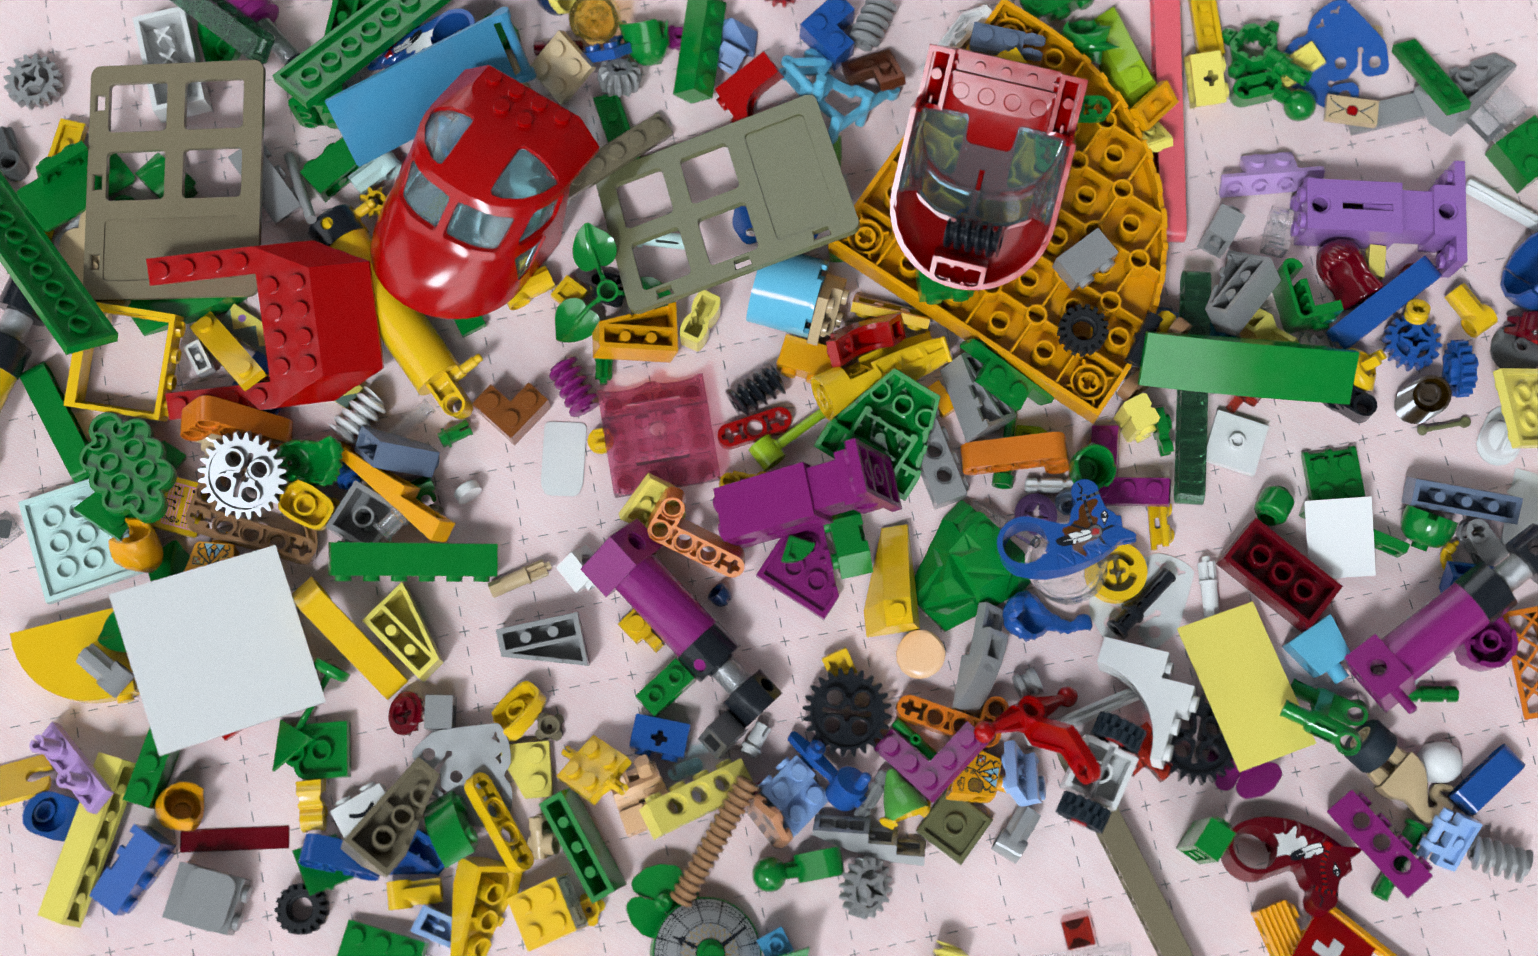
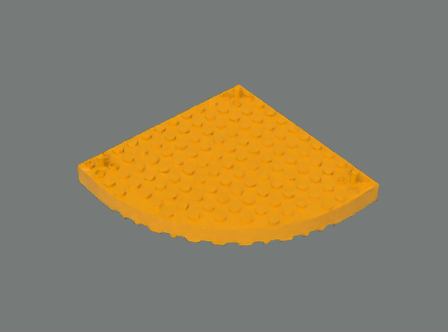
M1000 0L984 24L1023 31L1026 34L1035 33L1044 36L1046 39L1044 46L1038 47L1023 44L1022 48H1032L1041 51L1043 54L1042 60L1036 62L1032 60L1025 61L1031 65L1062 71L1088 79L1085 96H1104L1111 104V111L1103 122L1077 123L1075 131L1076 148L1056 226L1042 256L1028 271L1017 279L995 288L975 290L973 297H969L966 301L954 302L953 299H948L935 305L919 302L915 274L916 267L902 252L893 232L890 215L891 193L904 136L854 205L860 222V229L851 236L829 243L828 251L965 341L972 338L983 341L990 351L1003 357L1009 365L1053 396L1055 400L1094 424L1132 366V364L1126 363L1124 359L1134 342V334L1139 332L1146 313L1152 312L1156 314L1159 306L1160 295L1165 282L1168 250L1167 210L1164 207L1162 182L1155 168L1151 148L1148 149L1147 139L1143 140L1142 138L1143 135L1140 131L1138 120H1134L1128 110V104L1119 91L1116 92L1111 86L1107 76L1091 63V59L1075 49L1072 42L1050 26L1009 0ZM1084 104L1085 109L1083 114L1086 115L1088 109H1086L1087 104ZM1098 104L1094 107L1097 110V114L1102 113L1103 109H1100ZM924 111L921 113V134L927 152L940 169L948 174H952L958 160L967 123L966 119L946 113ZM1022 131L1018 135L1008 176L1007 186L1009 188L1023 187L1038 180L1045 174V172L1037 168L1035 163L1034 133ZM912 135V139H911V154H910L911 166H912V161H913L914 152H915V151H914L913 135ZM1041 136L1044 140H1051V138ZM1060 142L1061 151H1062V149H1063V144ZM1051 147L1046 148L1044 160L1047 161V164H1051L1052 160H1054L1050 159L1049 155ZM903 171L900 186L904 185ZM1061 171L1052 182L1049 196L1055 188V185L1060 177ZM921 172L920 196L935 210L954 217L959 211L969 209V198L943 189L931 181L924 172ZM1036 198L1011 204L980 201L976 214L982 220L983 225H989L990 222L997 226L1017 224L1028 219ZM1053 208L1051 209V211H1050L1049 214L1047 215V220H1048V221H1050V218H1051V215H1052V212H1053ZM1099 228L1118 251L1114 259L1115 265L1105 273L1099 271L1092 276L1095 279L1087 287L1082 289L1079 286L1072 291L1052 266L1057 257ZM1079 304H1081V307L1088 304L1092 310L1094 307L1098 308L1097 313L1101 314L1103 312L1105 315L1104 321L1108 320L1109 324L1107 327L1109 332L1101 348L1090 356L1086 354L1085 357H1080L1079 353L1075 356L1071 355L1072 351L1069 349L1066 352L1063 349L1065 345H1060L1058 341L1060 336H1057L1058 325L1064 313H1067L1071 307L1074 309ZM1080 321L1073 325V333L1077 338L1086 340L1092 337L1093 329L1087 322Z

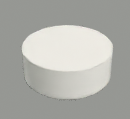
M469 480L455 490L454 497L459 504H465L476 498L482 491V488L476 480Z

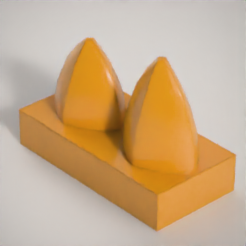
M1164 80L1156 84L1129 111L1134 120H1138L1140 131L1143 132L1153 127L1179 101L1169 82Z

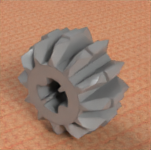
M620 57L608 60V62L604 61L601 63L597 73L601 91L608 92L609 97L613 95H618L619 99L622 95L630 97L631 93H636L640 86L641 73L638 63L631 62L630 58L621 59Z

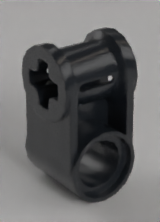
M1354 385L1350 404L1323 403L1327 408L1342 414L1355 423L1366 422L1377 410L1376 399ZM1357 404L1364 405L1367 413L1360 412Z

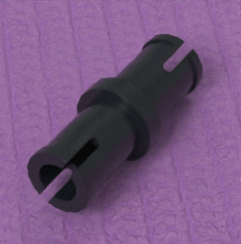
M1152 312L1146 313L1139 332H1136L1133 336L1134 342L1124 359L1126 363L1140 368L1146 331L1156 332L1163 318Z

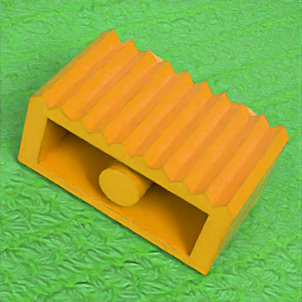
M1281 899L1252 911L1251 916L1269 956H1290L1304 932V929L1300 930L1296 919L1299 918V915L1293 903L1288 904L1287 899Z

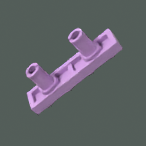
M51 722L42 735L37 734L34 736L35 740H31L29 744L30 750L34 753L44 754L59 774L56 779L57 785L61 788L71 789L88 813L97 814L114 792L59 723Z

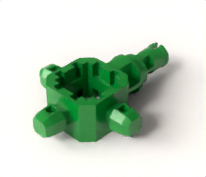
M1274 20L1267 21L1262 27L1256 23L1245 24L1240 31L1226 28L1222 32L1223 43L1230 46L1231 64L1228 67V76L1233 79L1240 78L1245 72L1249 75L1263 73L1266 70L1277 73L1282 78L1287 76L1304 87L1310 81L1312 71L1294 64V59L1290 58L1288 53H1284L1277 48L1276 35L1279 32V24ZM1258 41V45L1265 48L1263 55L1252 56L1250 59L1249 54L1242 51L1244 44L1248 45L1250 42L1254 44Z

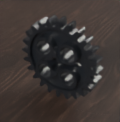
M839 667L837 676H834L829 670L827 671L828 680L825 681L819 676L818 680L821 685L817 687L811 684L810 687L815 692L814 695H805V698L811 703L802 707L810 712L809 715L803 717V721H811L812 723L806 728V731H815L816 733L813 735L812 741L821 738L825 747L830 745V754L832 755L836 749H840L841 757L845 756L846 750H850L852 756L856 757L857 748H860L865 754L867 753L865 745L868 743L872 747H876L873 740L875 737L884 739L883 735L879 732L880 729H889V726L883 721L884 719L892 718L890 714L884 711L891 707V703L882 701L888 696V693H879L878 691L882 684L872 685L874 676L870 675L867 679H864V670L862 669L857 676L854 675L852 667L849 668L848 674H844L841 667ZM834 689L842 692V700L837 704H831L827 700L828 693ZM860 692L867 693L870 698L869 703L864 707L857 706L854 701L855 696ZM846 705H850L851 710L871 712V716L850 714L848 719H844L842 713L823 712L822 709L829 707L843 710ZM829 717L837 718L840 722L838 729L835 731L826 730L824 727L826 719ZM857 720H863L867 724V728L862 734H855L852 731V724Z
M1201 695L1196 713L1191 712L1188 721L1190 729L1185 730L1180 727L1178 735H1173L1170 745L1174 746L1170 762L1165 761L1164 766H1170L1168 775L1176 771L1178 773V781L1180 782L1186 776L1188 777L1189 785H1192L1196 778H1198L1200 785H1204L1206 777H1208L1211 783H1214L1217 780L1216 774L1223 778L1227 775L1225 769L1231 771L1235 767L1230 761H1234L1211 706L1209 703H1205L1204 695ZM1199 716L1201 718V723L1197 733V740L1202 742L1196 747V763L1194 764L1192 763V755L1194 753L1196 741L1195 739H1192V737L1197 732L1196 717ZM1206 723L1214 724L1218 733L1216 735L1210 734L1206 730ZM1175 745L1183 746L1187 751V756H1179L1175 751ZM1203 750H1209L1213 753L1214 762H1209L1203 757Z

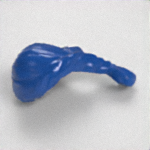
M1028 590L1018 592L1010 597L1003 608L1002 614L1005 628L1025 642L1036 640L1047 631L1070 634L1071 632L1082 630L1091 631L1093 626L1091 617L1087 614H1080L1071 622L1063 620L1060 616L1046 609L1039 598Z

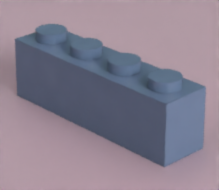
M1407 476L1401 502L1417 507L1518 525L1523 498Z

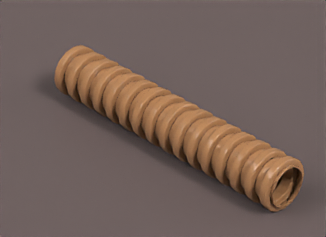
M742 775L736 777L738 781L732 784L733 790L728 791L727 795L729 797L727 799L724 798V806L719 807L720 813L715 814L714 818L716 820L714 822L711 821L709 824L711 826L710 830L707 829L705 831L706 837H702V844L697 845V853L694 852L692 854L693 860H689L687 863L689 867L684 868V876L679 877L680 883H676L674 886L676 890L670 893L674 901L685 907H692L693 903L691 901L697 898L696 892L701 891V883L705 884V876L710 875L709 869L714 868L715 864L713 862L715 860L718 861L720 858L718 854L723 852V845H727V838L733 835L732 829L735 830L737 828L736 822L741 821L740 815L745 814V806H749V799L754 798V790L758 791L759 789L755 782Z

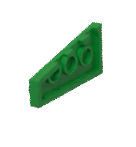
M163 440L161 443L167 450L166 460L177 471L187 459V455ZM95 492L73 508L74 512L117 541H121L129 531L125 518H136L132 513L124 517L111 515L102 505V496Z

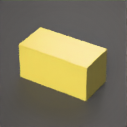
M1370 244L1365 249V261L1371 273L1379 281L1385 277L1386 246Z

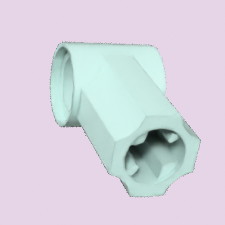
M389 151L364 164L349 175L348 178L361 195H365L368 187L373 189L383 180L389 181L395 178L400 171L402 163L392 151Z

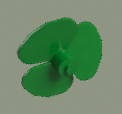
M657 864L646 867L634 876L632 880V890L643 897L631 898L627 902L626 912L631 924L642 935L651 939L661 919L679 904L670 896L671 891L676 890L675 884L680 883L679 877L683 876L682 870L676 865Z

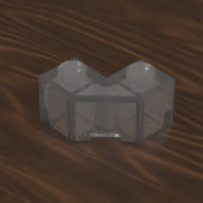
M1506 85L1465 122L1487 144L1491 141L1496 143L1508 133L1505 130L1512 123L1517 126L1528 116L1525 113L1528 106Z

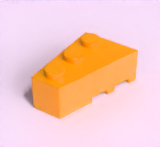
M676 302L642 314H626L599 321L592 333L593 358L671 363L678 352Z

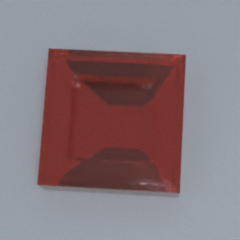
M1089 916L1060 922L1067 950L1096 944Z

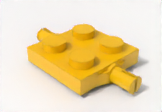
M592 735L579 751H575L570 746H565L566 750L562 749V756L570 761L556 775L557 778L595 805L611 789L621 796L625 795L624 791L628 792V785L621 782L620 779L632 762L627 756Z

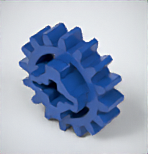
M1403 315L1400 320L1394 319L1391 322L1392 326H1388L1384 330L1388 335H1385L1381 341L1387 343V346L1382 350L1383 352H1390L1391 355L1387 360L1392 361L1395 359L1397 361L1396 368L1403 364L1407 372L1413 366L1416 371H1420L1424 366L1428 367L1433 363L1432 359L1435 360L1440 355L1436 350L1440 349L1442 344L1436 342V340L1441 336V333L1433 332L1436 327L1435 324L1430 326L1427 325V322L1421 325L1411 324L1406 321ZM1407 327L1404 333L1397 334L1400 329ZM1426 351L1423 357L1417 358L1419 353Z
M1451 340V343H1447L1448 349H1445V355L1442 358V378L1449 384L1452 397H1469V395L1473 394L1472 388H1476L1475 383L1478 380V358L1475 357V354H1472V345H1469L1468 340Z

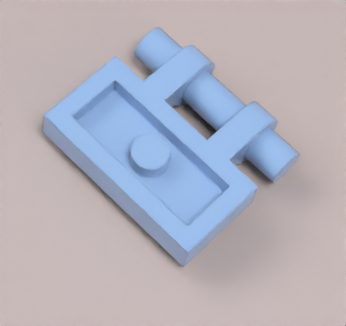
M1443 807L1440 814L1435 815L1431 821L1433 826L1427 836L1421 838L1419 842L1420 848L1416 855L1418 857L1422 856L1426 860L1430 852H1433L1429 858L1431 862L1455 872L1483 824L1474 818L1458 812L1452 821H1449L1454 812L1447 807ZM1445 831V833L1443 834L1442 838L1438 843L1437 841L1439 837L1441 836L1442 832Z

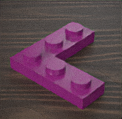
M1092 425L1091 443L1106 447L1112 453L1114 464L1117 467L1112 483L1108 487L1103 486L1098 489L1104 505L1170 507L1171 479L1118 477L1120 427L1118 425Z
M967 721L930 762L893 729L873 749L933 803L988 743H981L975 738L973 734L974 727Z

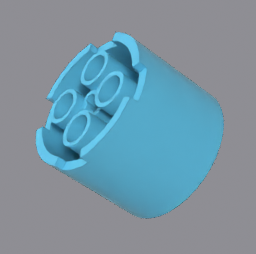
M800 254L757 270L746 321L808 338L810 328L807 326L808 323H812L817 298L825 276H822V271H828L829 261Z

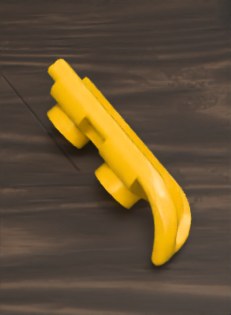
M1171 503L1170 507L1147 506L1151 550H1157V545H1162V547L1170 546L1169 543L1173 542L1175 536L1174 530L1167 523V517L1172 513ZM1159 518L1160 528L1156 529L1155 519Z

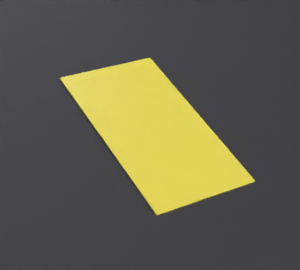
M1253 601L1177 628L1239 772L1317 744L1314 736L1305 732L1302 729V725L1279 716L1286 700L1296 705H1299Z

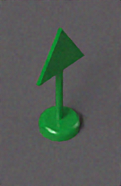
M318 657L313 662L315 669L325 674L320 682L322 691H324L331 678L344 683L350 677L349 673ZM315 706L305 709L296 727L280 719L272 771L275 772L314 740L301 731Z

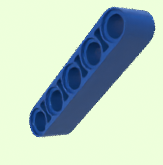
M1426 255L1341 319L1325 334L1338 349L1352 347L1405 306L1410 300L1437 281L1442 274Z

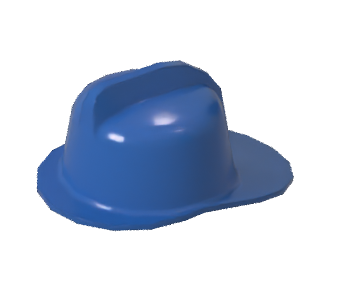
M51 791L38 793L22 803L24 806L22 814L23 825L33 834L63 842L66 840L79 801Z

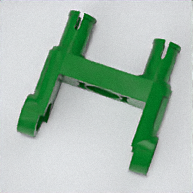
M1294 678L1291 687L1296 698L1309 703L1311 710L1309 711L1286 700L1279 716L1302 725V729L1305 732L1335 745L1338 752L1343 755L1352 756L1357 754L1361 748L1362 737L1350 725L1361 726L1367 721L1369 715L1368 705L1362 700H1349L1323 687L1313 688ZM1352 707L1360 708L1364 716L1360 719H1354L1348 714V710ZM1345 735H1349L1355 738L1357 744L1353 747H1346L1341 743L1340 739Z

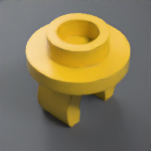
M606 428L593 429L588 436V446L596 454H606L614 446V436Z

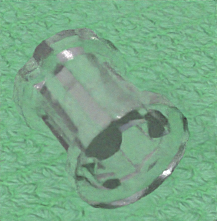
M393 506L389 508L390 512L379 523L375 522L372 525L389 542L393 540L392 536L403 525L407 526L410 523Z

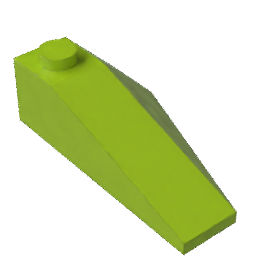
M1112 7L1096 17L1094 21L1096 24L1099 22L1101 26H1111L1106 42L1119 46V48L1103 51L1099 69L1101 73L1103 72L1107 76L1108 82L1116 92L1119 91L1128 104V109H1130L1158 83L1115 7Z

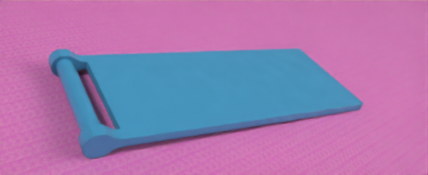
M508 7L497 9L490 16L325 100V104L357 166L360 167L413 140L426 111L465 69L491 65L520 83L536 78L537 74L534 67H530L510 20L512 15ZM501 22L521 71L517 75H515L496 32L494 27L496 23ZM442 118L440 125L448 121V119Z

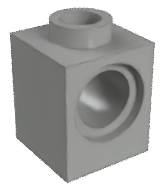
M425 695L424 729L432 733L443 729L456 728L457 698L453 695Z

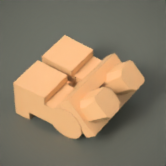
M646 754L637 757L633 761L636 768L624 772L621 776L620 781L628 785V792L624 791L625 795L621 796L611 789L629 838L648 830L639 811L646 804L643 801L657 792H660L661 796L668 793L655 761H651ZM668 802L670 811L677 814L674 804Z

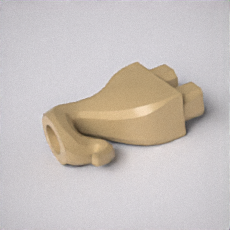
M1396 746L1393 754L1388 759L1393 765L1388 771L1381 766L1375 771L1366 773L1372 783L1375 784L1373 787L1375 791L1387 799L1399 800L1405 803L1413 815L1424 824L1433 826L1431 821L1435 815L1440 814L1443 807H1447L1450 810L1454 807V804L1442 794V791L1451 792L1454 789L1453 786L1441 783L1431 786L1429 795L1435 805L1432 808L1429 806L1426 768L1412 751L1406 752L1399 746Z

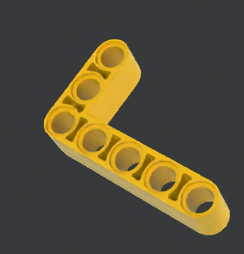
M312 576L292 593V598L297 607L387 700L409 682L332 601L329 594Z

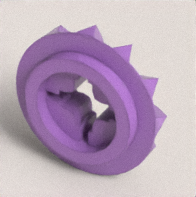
M1029 494L1023 497L1017 503L1014 510L1015 518L1031 517L1027 513L1033 512L1037 505H1039V515L1043 516V520L1057 521V509L1054 503L1048 497L1041 494ZM1023 531L1029 536H1041L1032 531Z

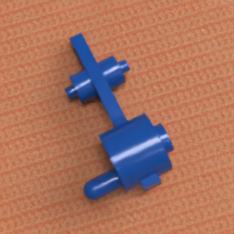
M795 731L790 733L787 739L801 755L800 759L811 770L814 768L828 779L829 784L826 787L825 794L830 804L841 811H851L855 807L858 809L867 799L865 793L868 791L869 782L871 781L870 773H862L850 766L842 767L838 771L823 755L826 748L821 741L813 740L809 742Z

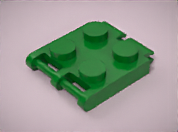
M1348 446V449L1332 451L1330 448L1325 449L1324 452L1309 454L1308 451L1301 452L1309 501L1365 497L1355 446Z

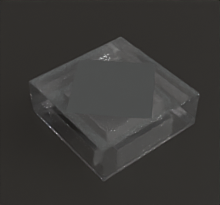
M7 510L0 514V549H2L24 533Z

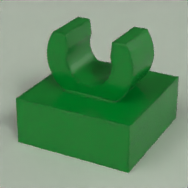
M422 476L410 482L420 488L416 497L417 500L421 501L424 495H429L433 502L437 500L432 478Z

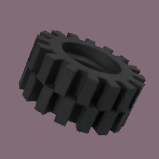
M1079 304L1074 309L1072 307L1068 309L1067 313H1064L1057 330V336H1060L1058 340L1060 345H1065L1063 349L1066 352L1068 349L1071 350V355L1074 356L1079 353L1080 357H1085L1086 354L1090 356L1095 351H1098L1105 342L1109 329H1107L1109 325L1108 320L1104 321L1105 315L1103 312L1101 314L1097 313L1099 309L1094 307L1092 310L1088 304H1085L1084 307H1081V304ZM1080 321L1087 322L1093 329L1092 337L1086 340L1077 338L1073 333V325Z
M304 883L288 886L289 888L281 892L282 896L276 900V903H278V906L275 907V912L278 914L276 920L282 924L280 927L283 930H288V933L297 935L311 934L319 930L320 926L327 921L325 918L330 912L328 910L330 903L329 900H326L327 895L325 892L319 891L309 896ZM299 898H307L313 906L312 914L305 920H298L292 913V906Z

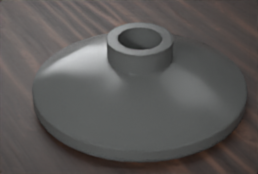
M1515 324L1506 325L1494 334L1490 344V352L1499 368L1536 369L1538 367V345L1525 338L1503 332L1504 328L1516 326ZM1517 343H1520L1524 350H1519Z

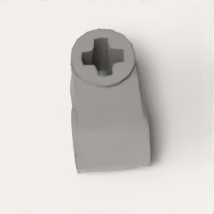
M1473 519L1469 522L1461 523L1457 527L1456 537L1469 553L1474 564H1478L1481 561L1488 566H1495L1508 556L1505 545L1497 538L1485 520Z

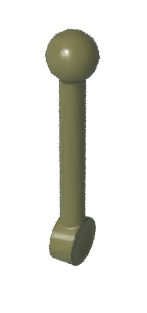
M1463 417L1459 421L1429 427L1420 425L1417 428V433L1419 435H1426L1430 431L1457 426L1466 428L1470 426L1471 420L1468 417Z

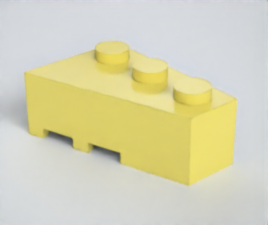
M403 582L362 620L423 682L444 663L408 587Z

